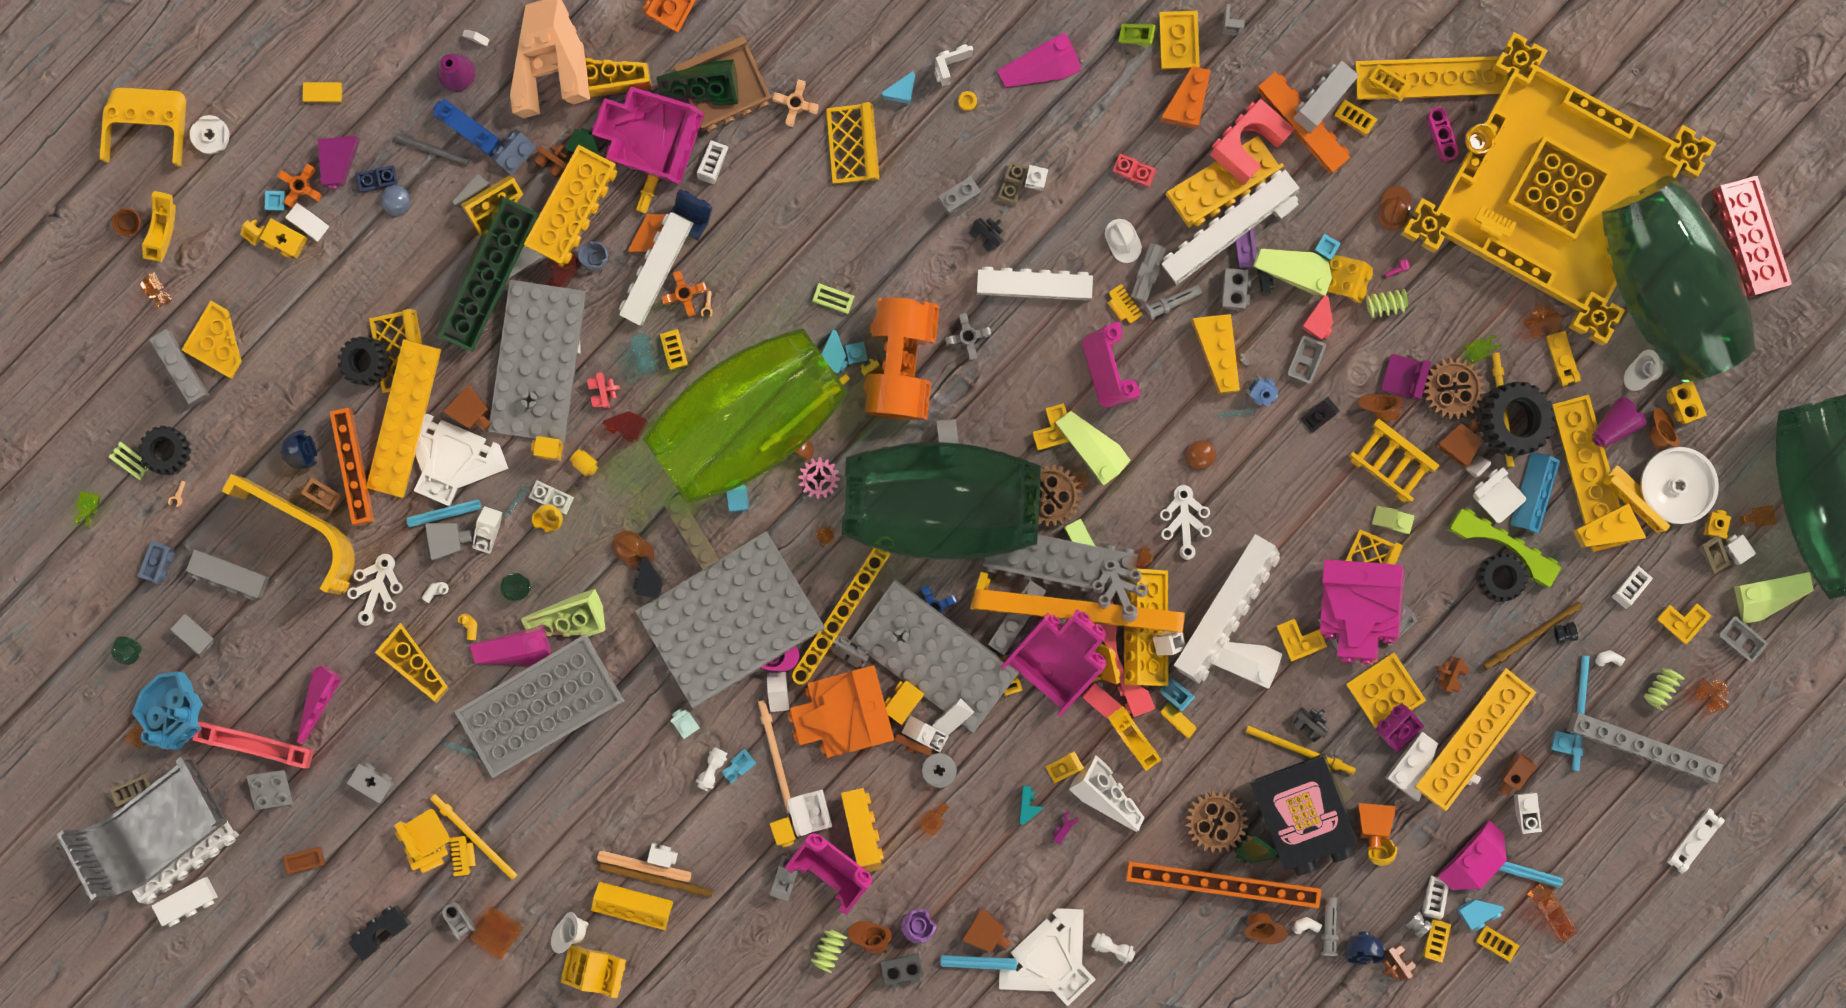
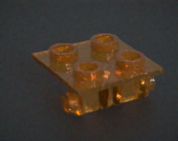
M491 906L470 939L502 960L524 927Z

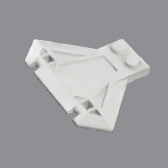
M430 414L425 415L415 454L422 471L414 489L416 493L450 507L458 488L508 469L499 444L493 442L492 446L489 447L484 445L485 438L444 420H440L439 424L433 423L434 416ZM429 429L435 431L433 435L427 433ZM480 453H486V458L479 456Z
M1057 908L1053 912L1056 918L1052 922L1048 919L1043 921L1011 952L1014 956L1013 959H1017V965L1020 963L1023 967L1018 972L1016 970H1000L999 989L1054 991L1068 1006L1096 980L1082 965L1083 909ZM1062 923L1065 927L1059 932L1056 928Z

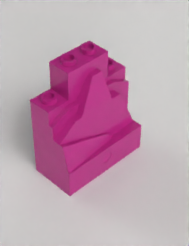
M630 87L626 93L625 104L604 98L603 103L599 106L597 121L594 122L592 127V135L611 142L606 151V159L615 164L680 185L705 113L691 104L635 87Z
M1324 559L1322 581L1324 588L1320 633L1326 639H1336V637H1339L1337 656L1343 663L1361 661V664L1373 665V662L1378 663L1380 640L1388 644L1399 641L1405 580L1403 565Z
M1078 609L1063 625L1056 616L1047 613L1027 636L1022 638L1011 650L1001 668L1005 669L1010 664L1018 670L1021 675L1061 707L1057 714L1061 717L1104 670L1107 662L1101 654L1095 653L1094 650L1104 641L1107 634L1100 625L1094 624L1085 612H1080Z

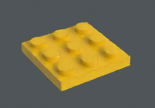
M1394 652L1345 684L1375 729L1378 727V723L1391 713L1393 707L1398 706L1401 702L1410 710H1413L1426 701Z

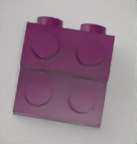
M1401 702L1398 706L1393 707L1391 713L1385 719L1378 723L1375 731L1398 754L1418 734L1424 725Z

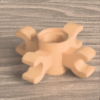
M798 79L795 93L789 96L774 92L773 102L788 106L789 113L785 122L787 126L793 127L797 113L803 110L813 114L818 112V104L806 102L802 97L806 81ZM798 99L801 101L799 107H792L790 105L791 101Z

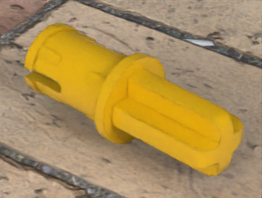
M652 175L647 176L644 188L640 190L641 196L636 207L637 211L647 213L651 199L655 197L654 191L659 178Z

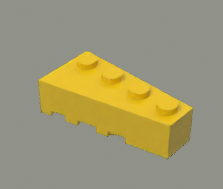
M585 58L590 98L626 93L630 87L641 90L652 89L647 63L613 62L612 60L601 61Z
M1231 314L1193 318L1191 323L1218 394L1237 393L1240 389Z
M400 623L375 653L437 704L449 688Z
M864 788L841 793L857 864L869 873L882 870L881 860H884L882 848L878 849L877 841H880L878 830L873 829L872 823L876 822L873 811L869 812L868 804H871L869 792L865 793Z

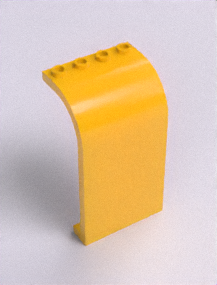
M231 474L222 492L245 500L248 494L251 493L316 528L326 536L332 548L333 560L320 590L341 595L342 592L345 593L349 588L350 583L348 581L355 565L354 550L348 537L332 524L248 479Z

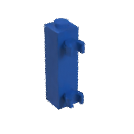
M446 99L438 101L434 106L433 115L488 156L491 157L493 150L500 145L501 140Z

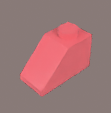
M1328 296L1322 297L1301 327L1319 341L1323 337L1327 339L1332 332L1330 327L1333 324Z

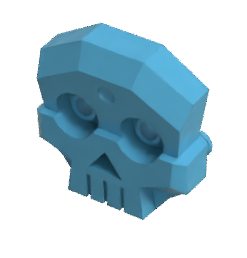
M176 671L158 674L140 691L132 714L144 729L141 734L142 742L147 743L148 746L179 750L184 746V743H187L194 734H197L202 729L198 724V715L203 704L199 695L194 693L192 683L185 673Z

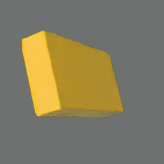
M303 82V102L342 103V83Z

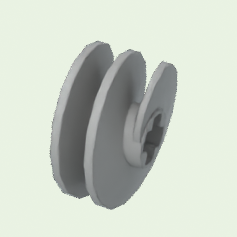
M943 753L930 755L922 766L924 780L933 787H946L956 777L957 768L955 762L950 756ZM937 765L945 768L941 776L938 773H934L935 766Z

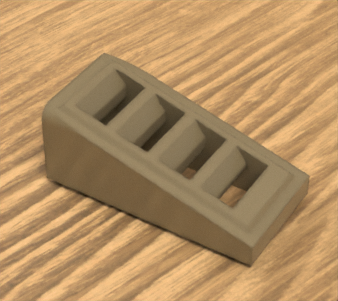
M146 774L109 789L116 808L126 805L142 792L139 781L143 782L145 789L150 786ZM133 784H135L138 790V794L136 795L131 786ZM128 787V790L131 794V797L129 798L127 797L124 788ZM118 791H121L124 800L120 801L117 794Z

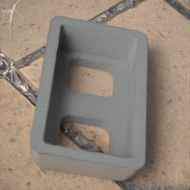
M1302 336L1288 375L1306 383H1312L1326 344L1308 336ZM1306 345L1316 349L1314 358L1303 355ZM1298 363L1309 366L1306 376L1296 373L1295 370Z
M1733 617L1719 634L1723 640L1750 662H1754L1768 645L1763 638L1738 617ZM1733 626L1741 631V634L1735 641L1727 636V632ZM1748 638L1756 644L1750 653H1747L1742 648L1743 643Z

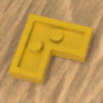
M1064 403L1046 408L1050 427L1032 432L1037 451L1069 442L1055 423L1067 413Z
M1695 603L1684 617L1671 605H1668L1656 620L1684 645H1687L1709 620L1711 615L1698 603Z
M1295 619L1276 626L1291 662L1327 647L1320 629L1302 636Z

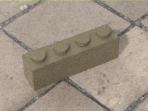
M679 494L664 503L663 505L701 568L706 570L719 562L718 555L683 497Z

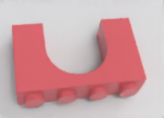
M1262 99L1256 104L1252 102L1246 109L1248 113L1245 116L1241 114L1234 122L1236 126L1234 128L1230 126L1223 135L1225 137L1223 140L1219 138L1212 145L1214 150L1210 154L1212 158L1243 185L1247 183L1261 165L1243 149L1240 142V134L1245 131H1255L1264 136L1278 149L1295 129Z

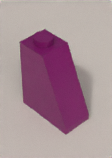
M357 136L318 139L321 184L327 190H337L339 186L345 185L359 145V138Z

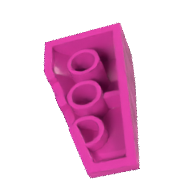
M1063 33L998 69L997 73L1005 88L1028 85L1030 83L1066 79L1082 69L1066 33Z
M544 625L469 645L476 664L532 666L552 654Z
M322 665L319 668L315 667L310 675L312 679L309 684L297 739L299 744L305 743L343 678Z

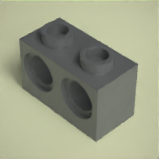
M919 953L881 961L885 985H890V988L901 986V982L909 981V984L920 982V978L924 977ZM909 964L917 966L918 970L915 974L907 972L906 968ZM896 968L899 975L896 978H890L887 974L889 969Z

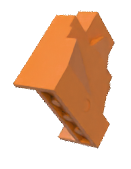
M875 665L807 683L808 687L805 688L808 699H812V702L790 708L791 712H788L790 724L794 723L796 731H792L795 743L799 742L800 745L823 740L820 747L822 755L826 754L827 758L895 740Z

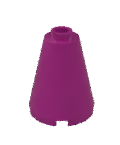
M462 54L445 55L440 60L437 68L438 80L449 91H463L474 81V65L469 58Z
M1625 397L1616 399L1592 433V441L1598 447L1605 448L1642 429L1646 425L1643 413L1640 412L1638 414L1635 410L1637 406Z

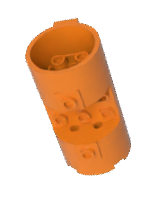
M884 297V301H882L881 298H877L875 318H873V323L870 325V334L875 339L885 341L886 360H883L882 363L884 374L867 375V380L864 381V391L867 394L865 414L899 420H927L931 382L926 379L915 378L918 345L936 344L940 308L936 303L923 301L920 304L919 301H914V299Z

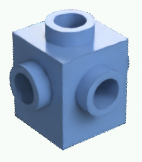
M1255 375L1246 392L1249 396L1253 397L1252 401L1256 404L1269 406L1270 403L1277 399L1279 390L1276 388V383L1268 377L1263 379Z

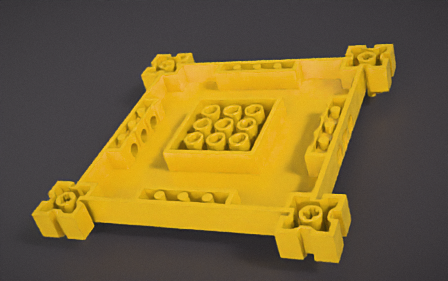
M1514 32L1503 48V51L1507 52V54L1502 52L1492 68L1493 71L1504 77L1508 73L1511 74L1484 122L1491 126L1496 133L1493 142L1494 146L1485 154H1475L1468 151L1436 211H1433L1436 205L1422 198L1411 214L1416 219L1411 218L1400 235L1413 242L1418 238L1423 241L1421 246L1432 253L1439 249L1444 238L1454 242L1579 311L1575 314L1568 328L1581 335L1586 332L1591 333L1588 339L1603 346L1608 343L1614 332L1610 325L1618 324L1625 312V309L1614 303H1610L1607 306L1606 304L1677 174L1680 173L1691 180L1697 178L1705 165V162L1701 161V159L1705 160L1710 156L1716 143L1705 136L1696 139L1694 137L1696 132L1684 125L1677 128L1672 139H1669L1538 67L1548 50L1535 43L1531 47L1525 45L1527 39ZM1483 205L1486 206V209L1489 208L1490 211H1494V214L1498 213V217L1500 215L1503 218L1506 217L1505 224L1508 220H1511V223L1516 222V226L1509 237L1502 235L1500 239H1497L1479 229L1481 223L1475 221V218Z

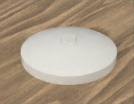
M1685 447L1669 448L1653 456L1646 464L1640 480V491L1643 501L1662 519L1672 524H1686L1702 518L1713 507L1719 490L1717 473L1711 462L1698 451Z

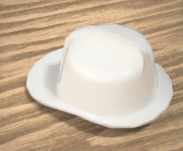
M1116 219L1107 225L1105 238L1115 258L1123 263L1135 261L1141 254L1142 246L1132 224L1125 219Z
M1654 350L1643 351L1625 371L1624 384L1629 390H1641L1651 381L1657 380L1663 373L1664 362Z
M573 912L567 913L553 930L551 936L553 951L560 954L565 952L572 944L580 943L585 937L586 929L589 926L588 922L578 918Z

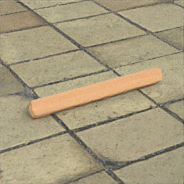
M599 851L597 860L600 862L679 881L690 882L692 875L688 871L655 865L605 851Z

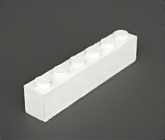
M671 212L670 215L666 214L662 221V225H664L662 231L656 233L653 240L655 244L652 249L649 248L645 255L647 260L644 266L641 265L636 273L638 278L635 283L632 282L628 289L629 296L627 300L622 301L619 310H621L620 316L638 325H643L694 224L693 222L674 212Z
M982 267V270H978L977 295L1091 301L1093 276L1089 275L1088 272H1077V275H1073L1069 271H1058V274H1053L1050 270H1039V273H1034L1031 269H1020V272L1012 271V268H1001V271L993 270V267Z

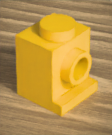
M1717 509L1715 512L1708 513L1703 535L1713 538L1718 535L1721 540L1727 539L1731 516H1727L1726 511ZM1718 520L1722 521L1721 527L1717 525Z

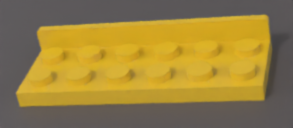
M1259 136L1242 145L1243 149L1261 165L1245 185L1216 161L1166 192V196L1188 228L1194 225L1196 227L1200 226L1206 221L1205 218L1208 216L1213 218L1221 212V208L1224 206L1229 208L1236 203L1235 199L1243 198L1250 194L1251 189L1258 187L1263 182L1267 183L1266 180L1271 178L1277 171L1283 169V163L1278 165Z
M578 145L529 233L524 246L551 259L561 267L565 263L568 264L573 255L571 254L574 247L577 248L582 237L580 235L582 231H586L590 225V216L592 213L596 214L600 206L598 204L600 198H604L609 188L607 185L610 180L614 181L618 173L616 171V164Z
M1137 569L1141 572V580L1137 583H1133L1129 578L1124 577V581L1136 586L1139 584L1147 586L1148 593L1145 597H1138L1135 593L1125 590L1132 605L1140 608L1168 611V571ZM1124 626L1125 685L1169 686L1168 655L1157 656L1153 641L1154 636L1166 631Z

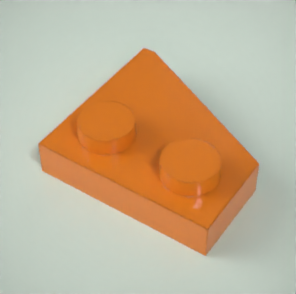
M666 214L646 215L629 247V253H647L649 248H653L655 244L653 241L658 231H662L664 227L662 221Z

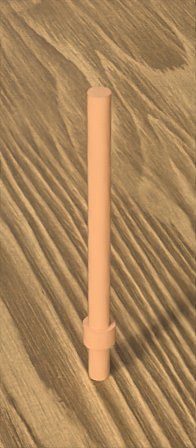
M762 700L758 701L762 716L760 720L761 724H764L788 814L787 804L788 799L791 797L771 724L773 720L771 714L768 713L766 701Z

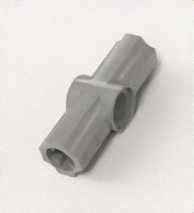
M1150 243L1144 262L1141 263L1131 298L1146 303L1152 285L1155 284L1160 270L1159 266L1166 248Z

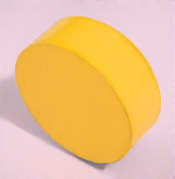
M965 91L960 94L958 105L964 111H971L977 105V97L973 92Z

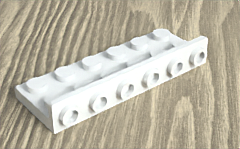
M227 821L226 824L152 880L133 890L132 893L135 898L142 904L153 903L159 894L169 891L174 883L187 878L189 872L203 866L204 861L209 857H215L224 846L233 844L236 841L235 838L239 836L238 832L234 831Z

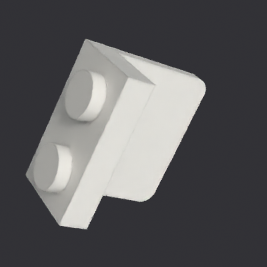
M962 45L957 47L956 51L950 53L949 51H944L938 54L935 61L934 74L937 82L941 81L942 87L950 84L951 76L947 65L972 57L973 47Z
M1504 468L1499 471L1495 469L1488 476L1490 479L1485 484L1482 481L1474 488L1475 492L1473 494V498L1496 523L1503 522L1526 501V497L1507 478L1508 472Z
M823 790L788 799L787 810L791 814L792 828L797 837L832 827Z

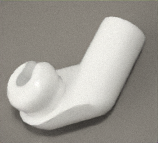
M444 582L431 583L421 599L430 603L434 595H445L449 590L448 585Z
M1608 650L1599 653L1595 662L1598 666H1604L1605 663L1613 662L1621 667L1625 658Z
M1304 917L1294 922L1292 930L1296 934H1301L1302 931L1307 929L1318 933L1322 924Z

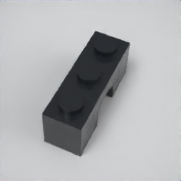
M391 905L381 912L383 914L382 917L378 920L376 917L366 924L368 928L364 931L359 929L350 936L352 940L348 943L362 961L381 948L376 941V933L379 929L388 930L394 937L412 924L398 905L393 908Z

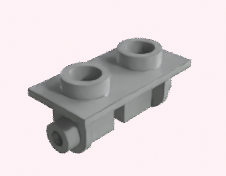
M838 635L830 647L832 653L842 659L845 658L846 654L850 655L847 662L857 668H863L870 657L866 650L863 651L860 646L857 647L848 638Z

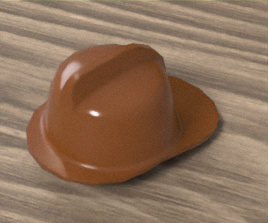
M1394 186L1385 191L1378 211V220L1383 228L1389 231H1396L1407 223L1412 206V197L1407 189L1401 186Z
M1371 393L1365 394L1358 399L1360 408L1372 411L1375 417L1381 421L1398 420L1400 407L1404 404V399L1398 395Z
M1654 409L1653 419L1655 424L1650 429L1649 436L1656 450L1661 451L1670 446L1678 447L1680 441L1672 418L1664 409Z
M624 530L614 536L611 547L612 551L626 565L637 570L638 561L643 556H649L653 562V547L638 534Z
M1250 913L1244 934L1247 938L1264 944H1277L1286 939L1288 931L1284 926L1275 923L1267 913Z
M859 921L849 928L848 937L853 943L864 947L867 953L876 955L882 952L887 953L892 932L890 929L869 921Z

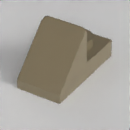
M1717 535L1698 548V551L1706 558L1710 571L1714 574L1730 565L1720 536Z

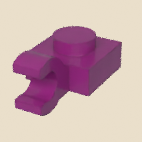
M1066 811L1064 814V824L1062 826L1058 825L1052 833L1054 836L1052 840L1059 845L1079 819L1076 816L1073 821H1069L1067 817L1070 811Z

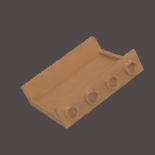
M744 36L674 66L675 71H680L714 61L734 59L738 80V104L718 106L713 105V102H696V99L688 98L691 105L705 113L700 125L703 132L706 130L707 132L714 131L718 128L717 125L732 123L736 117L740 115L742 117L748 116L752 113V110L758 107L759 109L766 108L770 105L769 102H772L771 95L766 88Z

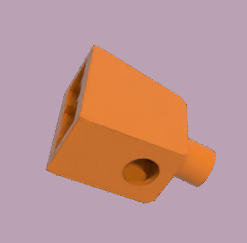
M1359 803L1356 806L1359 837L1369 839V849H1380V840H1387L1389 838L1396 806Z

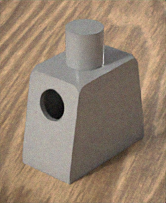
M457 523L425 524L430 556L433 561L462 552V543L473 541L471 530L460 531V526Z

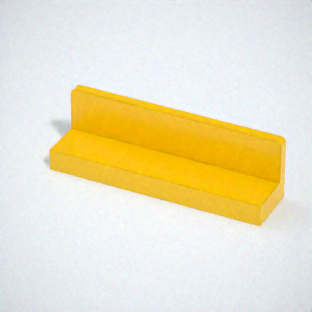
M1615 466L1603 483L1625 504H1629L1631 509L1656 533L1666 532L1670 525L1643 501L1640 485L1619 466Z
M599 882L593 897L591 911L666 931L673 901Z

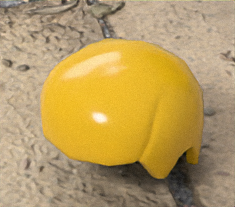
M1485 123L1477 124L1468 130L1465 144L1470 152L1485 154L1494 146L1493 142L1496 133L1491 126Z
M543 504L534 511L531 521L536 529L542 528L545 532L556 531L562 525L563 515L554 505Z
M1380 840V849H1367L1368 858L1373 864L1388 866L1396 858L1397 846L1393 844L1392 840Z

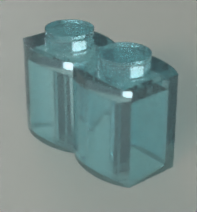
M645 333L632 336L631 347L637 355L636 364L639 371L644 376L657 372L658 365L652 354V343Z

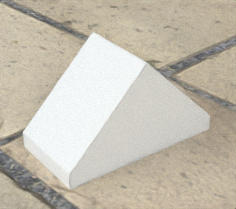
M786 672L767 674L770 712L789 710Z

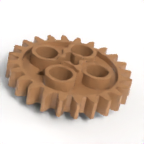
M1452 357L1448 358V363L1443 359L1441 360V366L1435 363L1434 367L1436 370L1429 369L1431 376H1427L1426 380L1428 382L1424 386L1427 387V390L1423 391V394H1428V397L1424 400L1431 401L1428 407L1434 406V413L1441 411V417L1448 414L1449 420L1453 415L1458 420L1460 414L1465 418L1467 417V411L1470 414L1474 413L1472 407L1479 408L1477 401L1482 402L1480 395L1485 394V391L1480 390L1481 387L1485 386V383H1480L1479 381L1483 376L1476 375L1480 370L1473 371L1474 364L1467 366V360L1460 363L1459 357L1456 358L1455 362H1453ZM1459 373L1465 374V383L1458 380ZM1441 375L1447 378L1446 385H1442L1439 382ZM1453 384L1454 387H1460L1464 385L1471 386V388L1469 389H1459L1455 391V393L1454 390H1448L1444 392L1437 391V389L1439 388H1449L1453 386ZM1461 392L1468 394L1469 400L1467 402L1461 400ZM1443 394L1449 396V404L1442 402L1441 397Z
M1048 464L1045 465V470L1039 466L1038 473L1032 470L1033 477L1026 476L1025 478L1029 482L1022 483L1026 490L1020 491V493L1025 494V497L1021 498L1020 501H1026L1022 508H1029L1026 515L1033 514V521L1039 518V524L1046 521V526H1049L1051 521L1054 526H1057L1058 520L1061 524H1065L1064 518L1071 520L1070 513L1076 515L1077 512L1074 508L1081 507L1077 500L1083 499L1078 496V493H1081L1082 490L1076 488L1080 485V482L1074 483L1076 475L1069 476L1071 470L1064 473V466L1057 470L1056 464H1053L1052 469H1050ZM1052 476L1057 479L1055 487H1051L1048 484V480ZM1041 481L1050 492H1055L1054 498L1061 504L1062 509H1059L1054 499L1047 498L1049 493L1041 486ZM1037 488L1043 494L1040 499H1036L1033 495L1034 490ZM1063 491L1069 494L1067 502H1063L1060 499V494ZM1048 503L1054 506L1052 514H1048L1045 511Z
M1212 790L1211 796L1204 792V799L1197 796L1199 802H1191L1194 809H1187L1191 813V816H1185V818L1190 820V823L1185 824V826L1191 827L1187 834H1194L1191 841L1198 840L1197 847L1204 844V851L1208 847H1210L1211 853H1214L1215 848L1218 849L1219 853H1222L1223 847L1229 851L1230 844L1236 847L1234 841L1242 842L1239 837L1240 834L1246 835L1242 831V828L1248 827V825L1243 824V821L1248 820V817L1242 816L1246 810L1239 809L1242 805L1241 802L1235 804L1237 797L1229 799L1230 793L1223 797L1222 791H1219L1218 795H1216L1215 791ZM1212 803L1215 804L1216 812L1208 814L1207 806ZM1221 806H1224V810L1219 817L1221 824L1216 825L1213 836L1209 838V834L1214 826L1212 819H1217ZM1228 811L1234 814V819L1231 822H1226L1224 819V815ZM1203 821L1209 824V829L1206 832L1199 830V824ZM1220 829H1224L1227 833L1223 840L1217 838V832Z

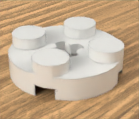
M202 116L190 129V140L196 149L202 153L216 154L225 150L230 137L229 129L225 122L216 116ZM209 130H212V133L215 134L211 140L205 137Z

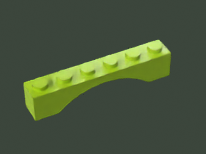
M1468 508L1457 511L1447 530L1462 539L1485 538L1506 546L1525 564L1530 579L1546 588L1551 587L1562 568L1557 565L1558 561L1551 557H1543L1541 551L1534 547H1531V549L1524 545L1525 542L1517 537L1514 539L1509 537V533L1500 527L1498 529L1492 527V523L1489 520L1475 517L1476 513Z

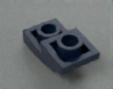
M394 165L355 173L359 193L398 184Z

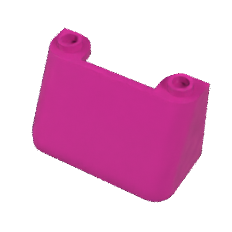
M1120 321L1086 335L1082 342L1098 401L1105 408L1138 400L1141 396L1139 386L1134 380H1120L1111 349L1113 348V343L1118 342L1122 338Z
M815 833L807 837L785 866V869L790 873L799 869L804 874L809 869L839 892L835 899H840L841 906L839 910L845 915L848 914L872 883V877L869 872L821 835Z

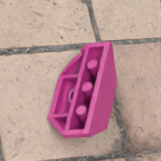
M1488 820L1437 877L1451 890L1481 889L1507 861L1504 833Z

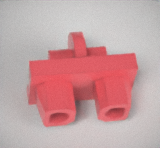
M602 372L597 373V376L587 379L589 390L598 388L600 390V395L591 397L592 406L603 407L604 409L611 408L608 392H610L611 399L617 398L615 391L620 390V385L614 386L613 379L607 380L608 387H606L604 374Z

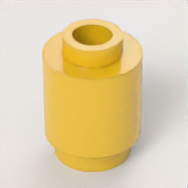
M580 449L569 460L572 462V466L586 477L588 475L593 476L599 468L597 466L598 461Z

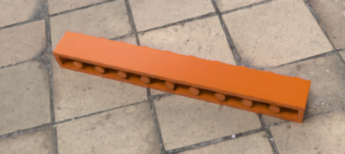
M1128 860L1125 880L1130 882L1319 908L1322 890L1318 887Z

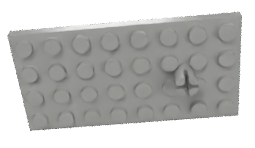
M510 280L490 416L492 424L489 426L488 432L535 439L536 436L559 439L565 443L587 291Z
M894 580L850 640L856 646H860L863 651L866 650L868 655L904 682L907 680L923 692L927 699L946 712L958 700L962 699L974 711L962 725L973 733L1019 673L1010 664L1005 669H1002L1001 666L1004 663L1002 658L897 580Z
M585 634L454 712L491 777L495 778L624 702V699L588 636Z

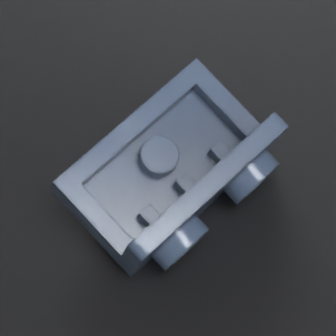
M515 129L506 135L502 145H498L493 150L491 158L512 176L537 147L520 131Z
M151 540L138 577L156 584H162V581L164 582L168 576V571H166L168 565L174 560L175 553L173 551L175 548Z

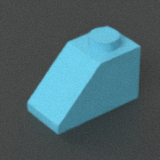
M833 329L817 365L839 375L840 371H845L848 362L845 361L846 354L837 331Z

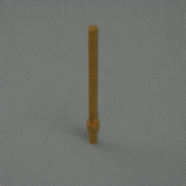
M1579 601L1507 649L1495 653L1493 658L1483 664L1484 668L1489 670L1496 664L1506 661L1508 656L1583 608Z
M603 862L600 865V870L688 891L692 895L713 896L714 890L700 887L696 883L688 884Z

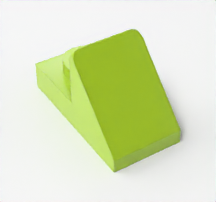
M1122 24L1118 42L1148 48L1153 41L1155 25Z

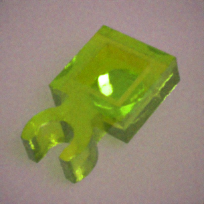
M1496 335L1488 337L1485 343L1480 338L1464 346L1472 364L1489 356V349L1496 350L1501 346L1500 344L1496 346L1491 344V340L1496 338Z
M80 490L76 509L81 510V512L76 516L75 523L80 524L81 519L85 517V525H91L92 519L90 514L97 513L101 495Z

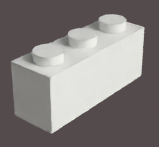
M205 877L152 905V908L161 925H169L171 927L179 923V918L185 915L188 918L196 914L197 908L203 906L205 909L214 904L213 900L218 898L208 877Z

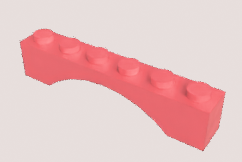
M1094 623L1100 625L1107 634L1103 644L1111 647L1116 654L1115 662L1120 672V685L1117 686L1120 696H1124L1127 703L1124 704V707L1128 714L1136 717L1154 710L1155 707L1148 690L1139 685L1124 684V668L1119 660L1116 647L1118 626Z
M198 721L202 729L197 734H194L193 741L261 756L304 769L310 768L314 749Z

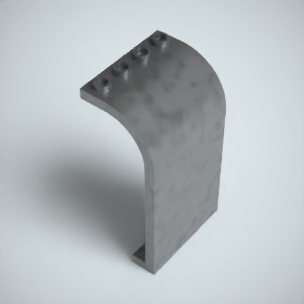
M193 757L178 758L176 760L177 765L105 820L84 829L62 830L57 834L60 845L67 853L68 860L73 865L77 877L82 882L86 895L91 901L116 898L143 886L227 823Z

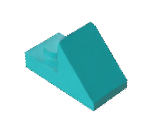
M1023 785L1019 820L1021 825H1024L1044 808V806L1029 805L1034 800V790H1031V786Z

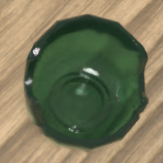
M509 573L500 583L501 594L509 601H521L528 596L531 590L530 581L520 573Z
M126 636L117 637L111 647V655L114 660L124 665L135 663L142 651V647L138 642Z

